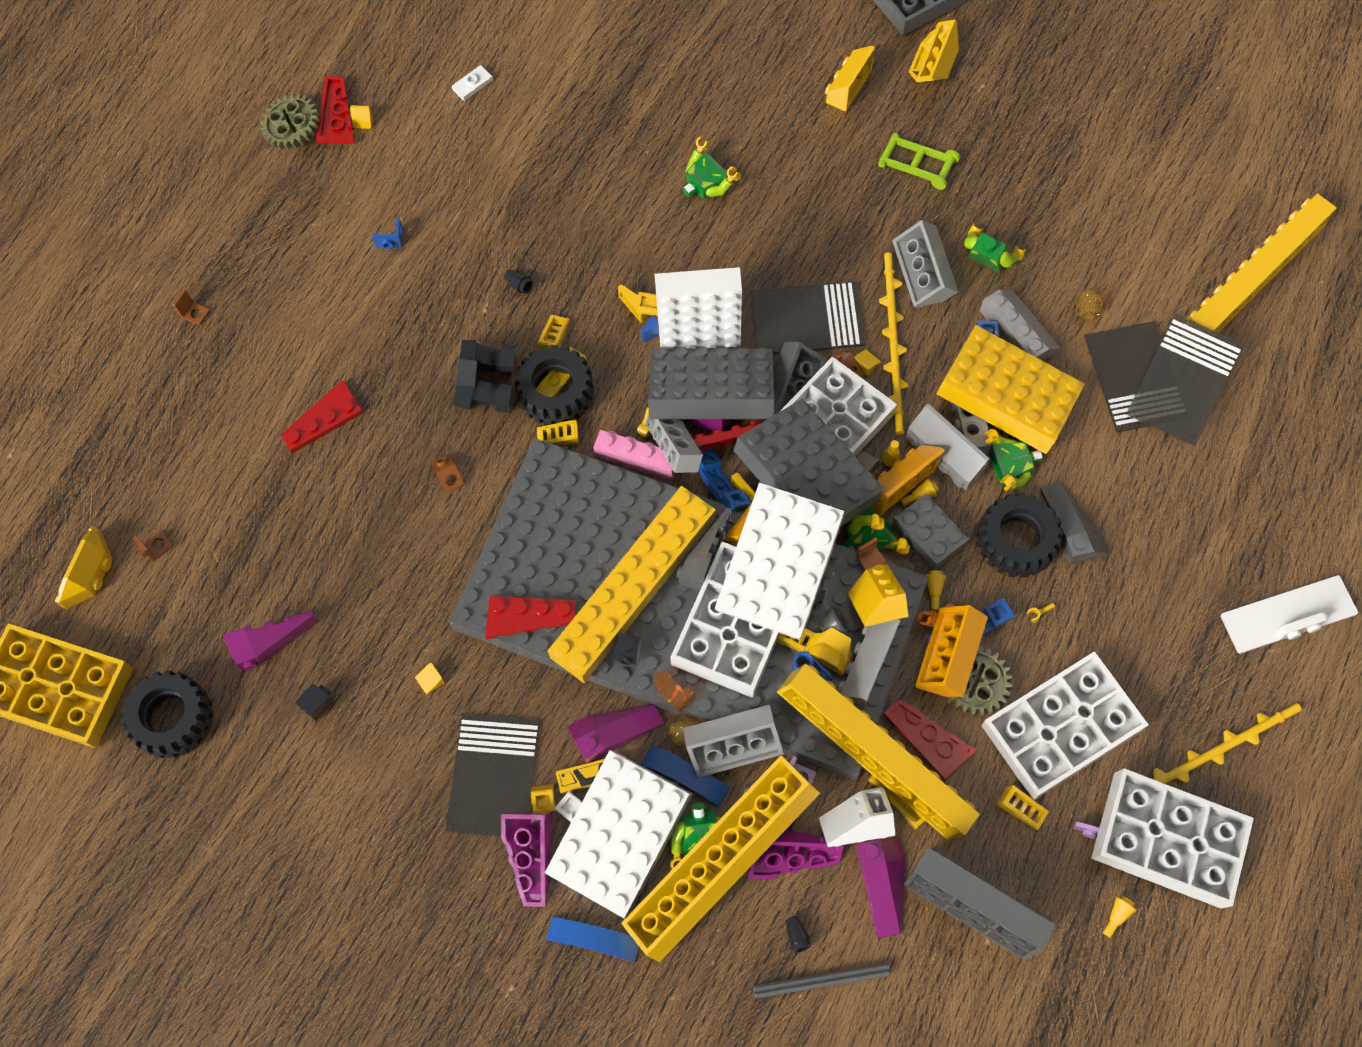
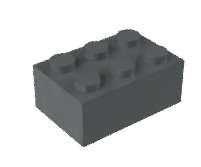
M927 493L897 515L892 525V528L902 538L906 539L907 544L931 571L938 570L964 550L969 540Z

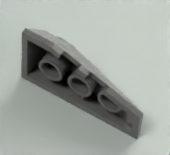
M784 342L780 352L774 384V415L779 413L827 362L825 357L801 342Z
M1061 483L1040 489L1043 499L1048 503L1046 506L1054 508L1056 511L1055 518L1060 517L1062 524L1059 528L1063 529L1061 548L1068 565L1109 554L1100 531Z
M727 508L685 559L684 565L679 566L676 577L679 578L680 586L700 592L723 541L731 519V509Z

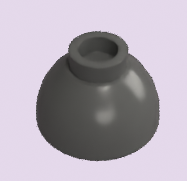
M831 607L825 613L823 622L820 623V628L824 632L832 627L845 635L849 631L848 623L838 608Z

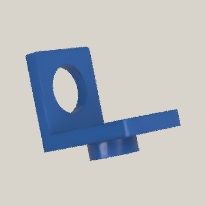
M396 217V234L372 235L376 248L391 249L393 247H402L403 226L400 217Z

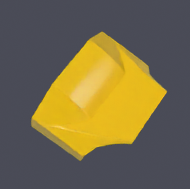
M831 627L822 633H814L804 651L811 654L822 665L839 675H843L853 656L851 653L852 639Z

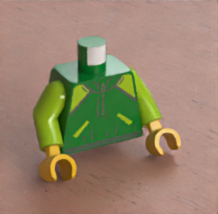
M699 137L696 140L698 148L694 150L685 171L687 185L682 190L687 197L692 196L694 193H697L702 199L722 196L733 184V180L738 181L741 178V174L736 172L737 168L730 167L728 171H725L707 152H702L710 146L707 140L701 146L703 137Z
M975 224L971 226L964 242L965 247L971 249L967 255L968 258L998 273H1001L1004 267L1008 268L1018 260L1022 261L1025 249L1021 250L1018 246H1015L1013 252L1009 254L1005 243L982 233L983 229L977 228Z
M990 429L984 433V435L989 437L985 440V443L987 445L994 444L991 446L988 454L1001 488H1004L1005 491H1008L1010 488H1022L1031 478L1035 468L1034 464L1042 462L1041 452L1039 450L1029 452L1025 442L998 435L996 430Z
M872 507L852 519L846 526V531L850 538L842 543L843 547L855 550L872 539L877 538V549H896L902 555L909 553L910 546L907 544L906 539L900 538L897 541L890 524Z
M694 803L691 806L692 813H685L682 822L677 824L672 833L671 852L674 854V858L670 862L672 869L674 868L675 861L682 860L681 854H683L684 858L722 818L717 817L714 810H705L703 803Z

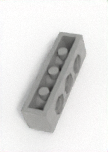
M950 402V411L955 414L956 418L954 420V427L984 454H988L992 443L990 445L985 443V440L989 438L984 435L988 431L987 422ZM967 412L970 413L972 416L968 417L965 416L963 413ZM967 431H973L976 435H970Z
M648 416L646 418V426L675 473L698 472L703 454L680 419H649Z

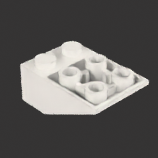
M883 787L862 790L819 817L827 847L895 836L893 811Z

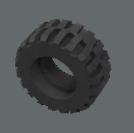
M551 345V348H546V346L540 347V351L536 352L534 350L529 353L530 357H525L521 361L522 366H518L514 382L522 410H525L526 415L529 418L534 417V420L538 423L544 421L546 425L575 420L574 417L576 416L581 417L584 414V409L587 410L591 405L590 400L593 399L594 395L592 373L585 358L580 357L579 353L575 350L570 352L569 347L562 346V348H558L557 345ZM555 370L556 372L568 373L571 376L573 385L561 396L546 397L536 391L539 382L550 371Z
M1011 493L1005 495L1004 500L1000 497L995 500L994 504H990L983 515L977 532L979 537L977 544L979 548H982L980 553L983 558L987 557L989 559L987 564L990 567L996 566L998 568L997 572L1001 574L1004 571L1008 572L1009 577L1015 578L1016 574H1020L1021 578L1028 577L1029 573L1034 576L1041 569L1045 570L1049 566L1061 546L1063 529L1059 528L1062 524L1060 517L1055 518L1056 511L1053 507L1048 508L1046 506L1048 503L1045 500L1039 501L1036 499L1037 496L1032 494L1030 497H1026L1025 493H1018L1017 496ZM1010 521L1026 523L1036 532L1039 543L1032 549H1016L1003 539L1000 528L1003 524Z
M164 671V675L160 672L152 673L151 678L146 676L141 679L142 683L139 686L135 684L131 688L133 690L132 694L127 695L124 700L127 704L122 707L121 714L125 718H122L121 722L122 726L126 728L124 731L126 736L131 739L133 744L146 753L153 754L158 758L166 756L169 759L176 758L177 753L183 756L189 753V748H197L199 746L197 742L201 738L204 740L208 735L205 731L207 728L210 729L212 721L209 720V717L213 716V709L210 707L212 702L210 697L206 695L207 692L192 678L180 672L175 674L173 671ZM168 698H182L185 709L180 722L168 731L154 732L151 727V717L155 708Z

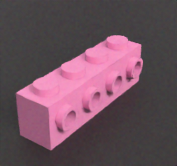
M600 430L593 447L595 458L673 481L675 472L663 452H661L660 447L651 442H639L631 436H619L610 430Z

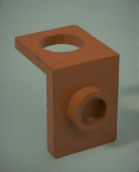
M185 289L180 291L172 303L180 317L199 326L210 312L209 308L193 302ZM200 309L202 311L200 317H191V313L194 310Z
M838 352L834 356L836 360L841 358L839 362L862 378L865 375V372L852 353Z
M450 454L431 462L445 493L464 485ZM448 475H455L456 482L454 484L448 485L445 483V478Z
M162 531L156 533L145 543L136 535L132 537L138 544L136 549L142 556L148 555L153 561L174 546ZM158 539H163L165 542L164 547L159 550L154 549V542Z
M877 538L858 548L856 558L865 570L873 568V566L878 564L888 565L876 548Z

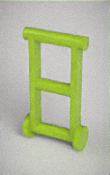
M893 133L878 165L882 168L886 165L930 180L935 188L939 190L945 189L947 186L945 179L953 163L959 161V153L954 150H947L946 153L901 139L897 133ZM895 145L917 152L911 165L889 159ZM924 155L945 161L939 175L918 168Z

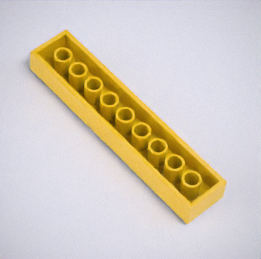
M1318 193L1312 199L1307 198L1301 205L1302 209L1300 211L1295 210L1288 220L1290 221L1287 223L1283 222L1276 230L1277 233L1274 236L1271 234L1263 243L1264 246L1262 248L1258 247L1252 253V258L1250 260L1246 259L1239 266L1237 273L1232 272L1224 286L1220 284L1213 292L1214 295L1211 298L1207 297L1200 305L1201 308L1198 311L1195 309L1189 315L1185 325L1215 337L1325 227L1337 207ZM1182 328V330H1184L1185 332L1194 335L1202 340H1205L1207 342L1211 341L1185 328ZM1181 335V336H1180V337L1185 338V339H1187V340H1189V341H1191V342H1194V343H1196V344H1198V345H1200V346H1202V347H1205V346H1206V345H1204V344H1202V343H1200V342H1198V341H1196V340H1193V339H1191V338H1189V337H1187V336H1185V335ZM1191 346V347H1192L1193 349H1195L1196 351H1198V352L1201 351L1200 349Z
M681 486L548 649L550 658L585 683L616 645L619 632L625 633L714 522L716 519V509Z
M804 664L789 675L778 689L777 693L946 839L965 836L980 815L971 802L963 800L957 795L956 789L944 784L936 772L928 770L922 765L923 761L920 758L905 750L906 747L900 741L892 739L884 727L876 725L871 720L868 713L856 708L853 705L854 702L849 697L841 695L836 690V686L819 676L818 670L813 666Z
M781 755L621 924L647 956L661 962L811 804L820 792Z

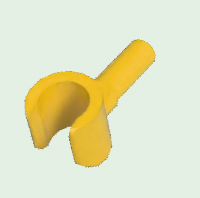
M648 407L643 422L637 428V432L643 437H649L651 434L646 426V418L649 416Z
M1051 603L1040 609L1031 608L1028 610L1027 615L1036 613L1037 617L1032 619L1031 622H1038L1042 614L1055 608V604Z

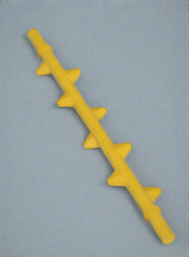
M885 253L884 275L886 276L887 295L880 298L879 303L888 307L889 327L883 329L882 334L890 338L891 362L884 365L883 370L892 374L893 395L888 398L897 404L893 415L895 416L896 434L901 435L904 434V411L902 410L901 390L907 388L908 383L900 378L899 356L907 352V348L898 344L897 322L902 321L904 317L896 312L894 290L901 287L902 282L893 276L895 272L893 270L892 253Z
M1295 703L1281 712H1276L1271 717L1258 713L1257 725L1238 735L1228 730L1224 731L1223 743L1201 755L1191 750L1188 751V762L1168 773L1158 768L1154 769V780L1164 784L1174 779L1188 783L1189 771L1209 760L1222 765L1224 763L1223 753L1244 741L1258 745L1260 743L1259 733L1278 723H1283L1285 719L1302 710L1301 706Z

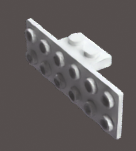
M1337 575L1222 613L1221 619L1237 652L1241 654L1286 638L1289 640L1301 636V633L1307 631L1308 633L1316 632L1322 626L1358 614V611L1341 577Z

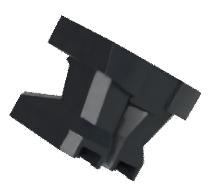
M462 340L454 406L467 410L470 409V406H490L497 412L508 413L511 385L479 380L480 372L511 374L513 372L516 345L503 344L494 349L478 344L477 340Z

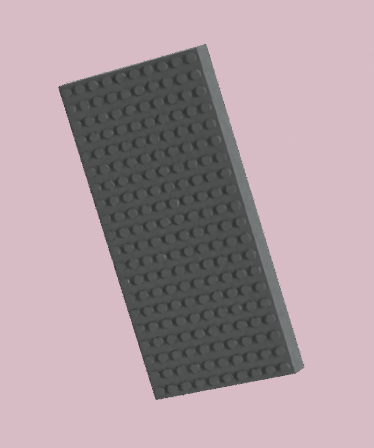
M534 438L451 616L449 623L452 629L569 673L553 661L548 654V649L568 625L550 629H536L533 632L527 633L526 631L514 633L511 636L505 637L504 635L497 636L494 639L486 640L485 632L489 597L572 600L577 603V615L677 492L678 488ZM696 495L701 500H703L704 502H706L707 504L716 509V519L706 530V532L702 535V537L698 540V542L694 545V547L690 550V552L686 555V557L679 564V566L684 565L685 559L688 557V555L697 546V544L701 541V539L705 536L709 529L714 525V523L718 520L722 513L727 509V507H725L724 504ZM731 509V519L725 535L742 516L744 511ZM723 538L722 542L735 546ZM834 544L823 575L825 579L823 591H826L823 603H818L816 609L812 608L805 628L814 633H822L820 623L823 622L825 613L831 607L838 608L849 626V631L845 635L852 639L851 653L853 656L850 661L854 662L857 656L854 654L858 641L863 642L865 635L862 634L864 624L853 606L848 592L864 573L865 569L856 558L857 551ZM888 563L906 594L909 617L899 619L900 623L863 710L870 715L871 720L876 725L929 578ZM679 566L625 632V634L641 637L642 647L637 665H624L616 661L614 656L615 645L588 678V681L649 704H654L657 707L689 719L692 718V720L694 719L700 723L770 705L785 755L795 756L798 760L857 781L862 766L777 693L778 689L793 672V660L799 651L776 642L753 698L671 665L670 657L699 594V591L679 585V578L676 577ZM805 637L802 645L806 647L810 638ZM805 660L797 661L799 667L803 666L804 664L808 665L807 661ZM824 666L833 676L831 682L836 686V690H838L841 680L846 682L849 674L844 672L843 675H839ZM677 683L680 687V692L669 703L667 700L677 690Z

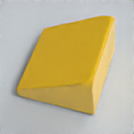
M352 105L350 110L353 128L371 129L373 116L370 107Z
M866 349L855 356V359L867 376L881 363L879 359Z
M429 663L415 677L426 695L445 683L432 663Z
M554 785L533 786L531 788L533 811H556Z

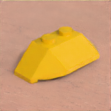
M956 20L939 22L936 28L921 42L909 70V74L916 82L948 78L959 51Z
M91 526L82 538L59 588V595H57L55 602L64 609L71 608L94 597L97 590L102 587L106 571L111 568L113 558L103 534L95 526Z

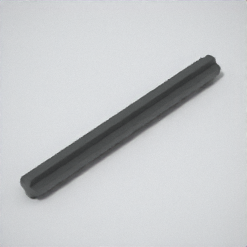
M888 963L758 984L753 986V993L755 998H763L886 977L891 974Z

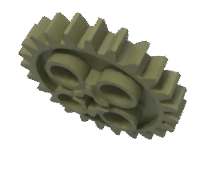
M293 93L290 95V98L284 95L282 101L277 98V104L271 103L272 108H266L268 114L262 115L265 119L260 121L263 126L260 128L263 132V137L275 149L279 147L280 150H283L286 147L288 151L291 146L297 149V144L299 143L304 146V140L310 141L308 136H315L313 130L319 129L316 124L321 122L318 118L320 116L319 109L314 102L308 99L306 95L302 97L298 94L295 97ZM285 111L288 114L292 124L295 126L297 130L296 133L292 129L289 120L286 118L284 114Z
M982 646L979 647L973 664L975 671H971L967 683L968 690L965 691L963 697H950L948 703H956L955 710L962 707V714L970 710L971 717L974 716L975 712H978L979 716L982 717L986 710L991 715L993 712L992 707L999 711V703L1005 705L1007 701L1004 697L1009 698L1011 695L1007 690L1013 687L1011 683H1008L1013 676L1006 675L1010 667L1003 668L1005 660L998 661V653L991 656V649L983 653ZM983 664L985 668L981 674L979 683L974 691L973 697L970 699L968 695L974 684V680L978 674L980 666ZM985 673H993L996 679L989 680ZM980 691L985 692L988 695V699L983 700L979 698L977 693Z

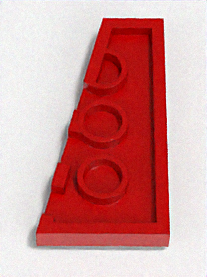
M341 380L285 430L281 436L291 453H294L360 416L363 412L345 382Z
M490 596L485 639L569 625L576 615L577 603L572 600Z

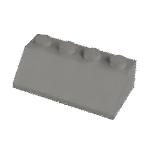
M921 220L892 240L915 308L944 302L959 292L936 225Z
M1000 289L983 299L980 312L988 321H998L999 335L1003 340L1042 361L1061 350V347L1013 290Z
M930 404L923 408L908 428L906 437L913 446L928 445L941 447L945 450L938 468L944 474L947 473L958 487H962L967 491L983 476L989 458Z
M899 619L864 626L862 634L865 635L863 642L858 641L854 650V654L857 655L855 661L849 662L845 671L849 675L846 682L841 680L837 690L841 695L849 697L854 702L853 705L859 710H864L897 632L900 623Z
M770 705L683 728L686 748L698 778L784 754Z

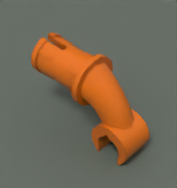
M950 603V604L945 605V606L942 607V608H945V607H955V605H954V603H953V604ZM930 610L919 613L918 621L922 620L919 623L928 627H934L939 611Z

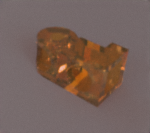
M660 671L654 676L655 690L679 712L695 697V691L690 686H687L685 689L681 688L673 681L669 672Z

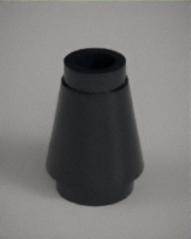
M511 269L507 270L504 275V279L519 293L527 294L531 291L534 283L530 276Z
M798 916L786 919L785 923L790 948L794 950V953H800L809 949L812 939Z

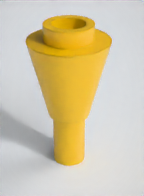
M893 440L890 447L881 455L882 462L888 467H892L899 459L902 461L898 448L899 442Z
M927 478L912 494L900 501L905 507L917 501L926 493L930 498L937 497L936 492L939 489L934 480L930 481Z
M933 570L929 571V574L925 576L929 577L927 586L931 597V610L938 611L946 575H942V571Z
M1124 896L1121 899L1116 897L1109 919L1110 922L1103 931V934L1111 938L1117 927L1137 911L1133 907L1135 903Z

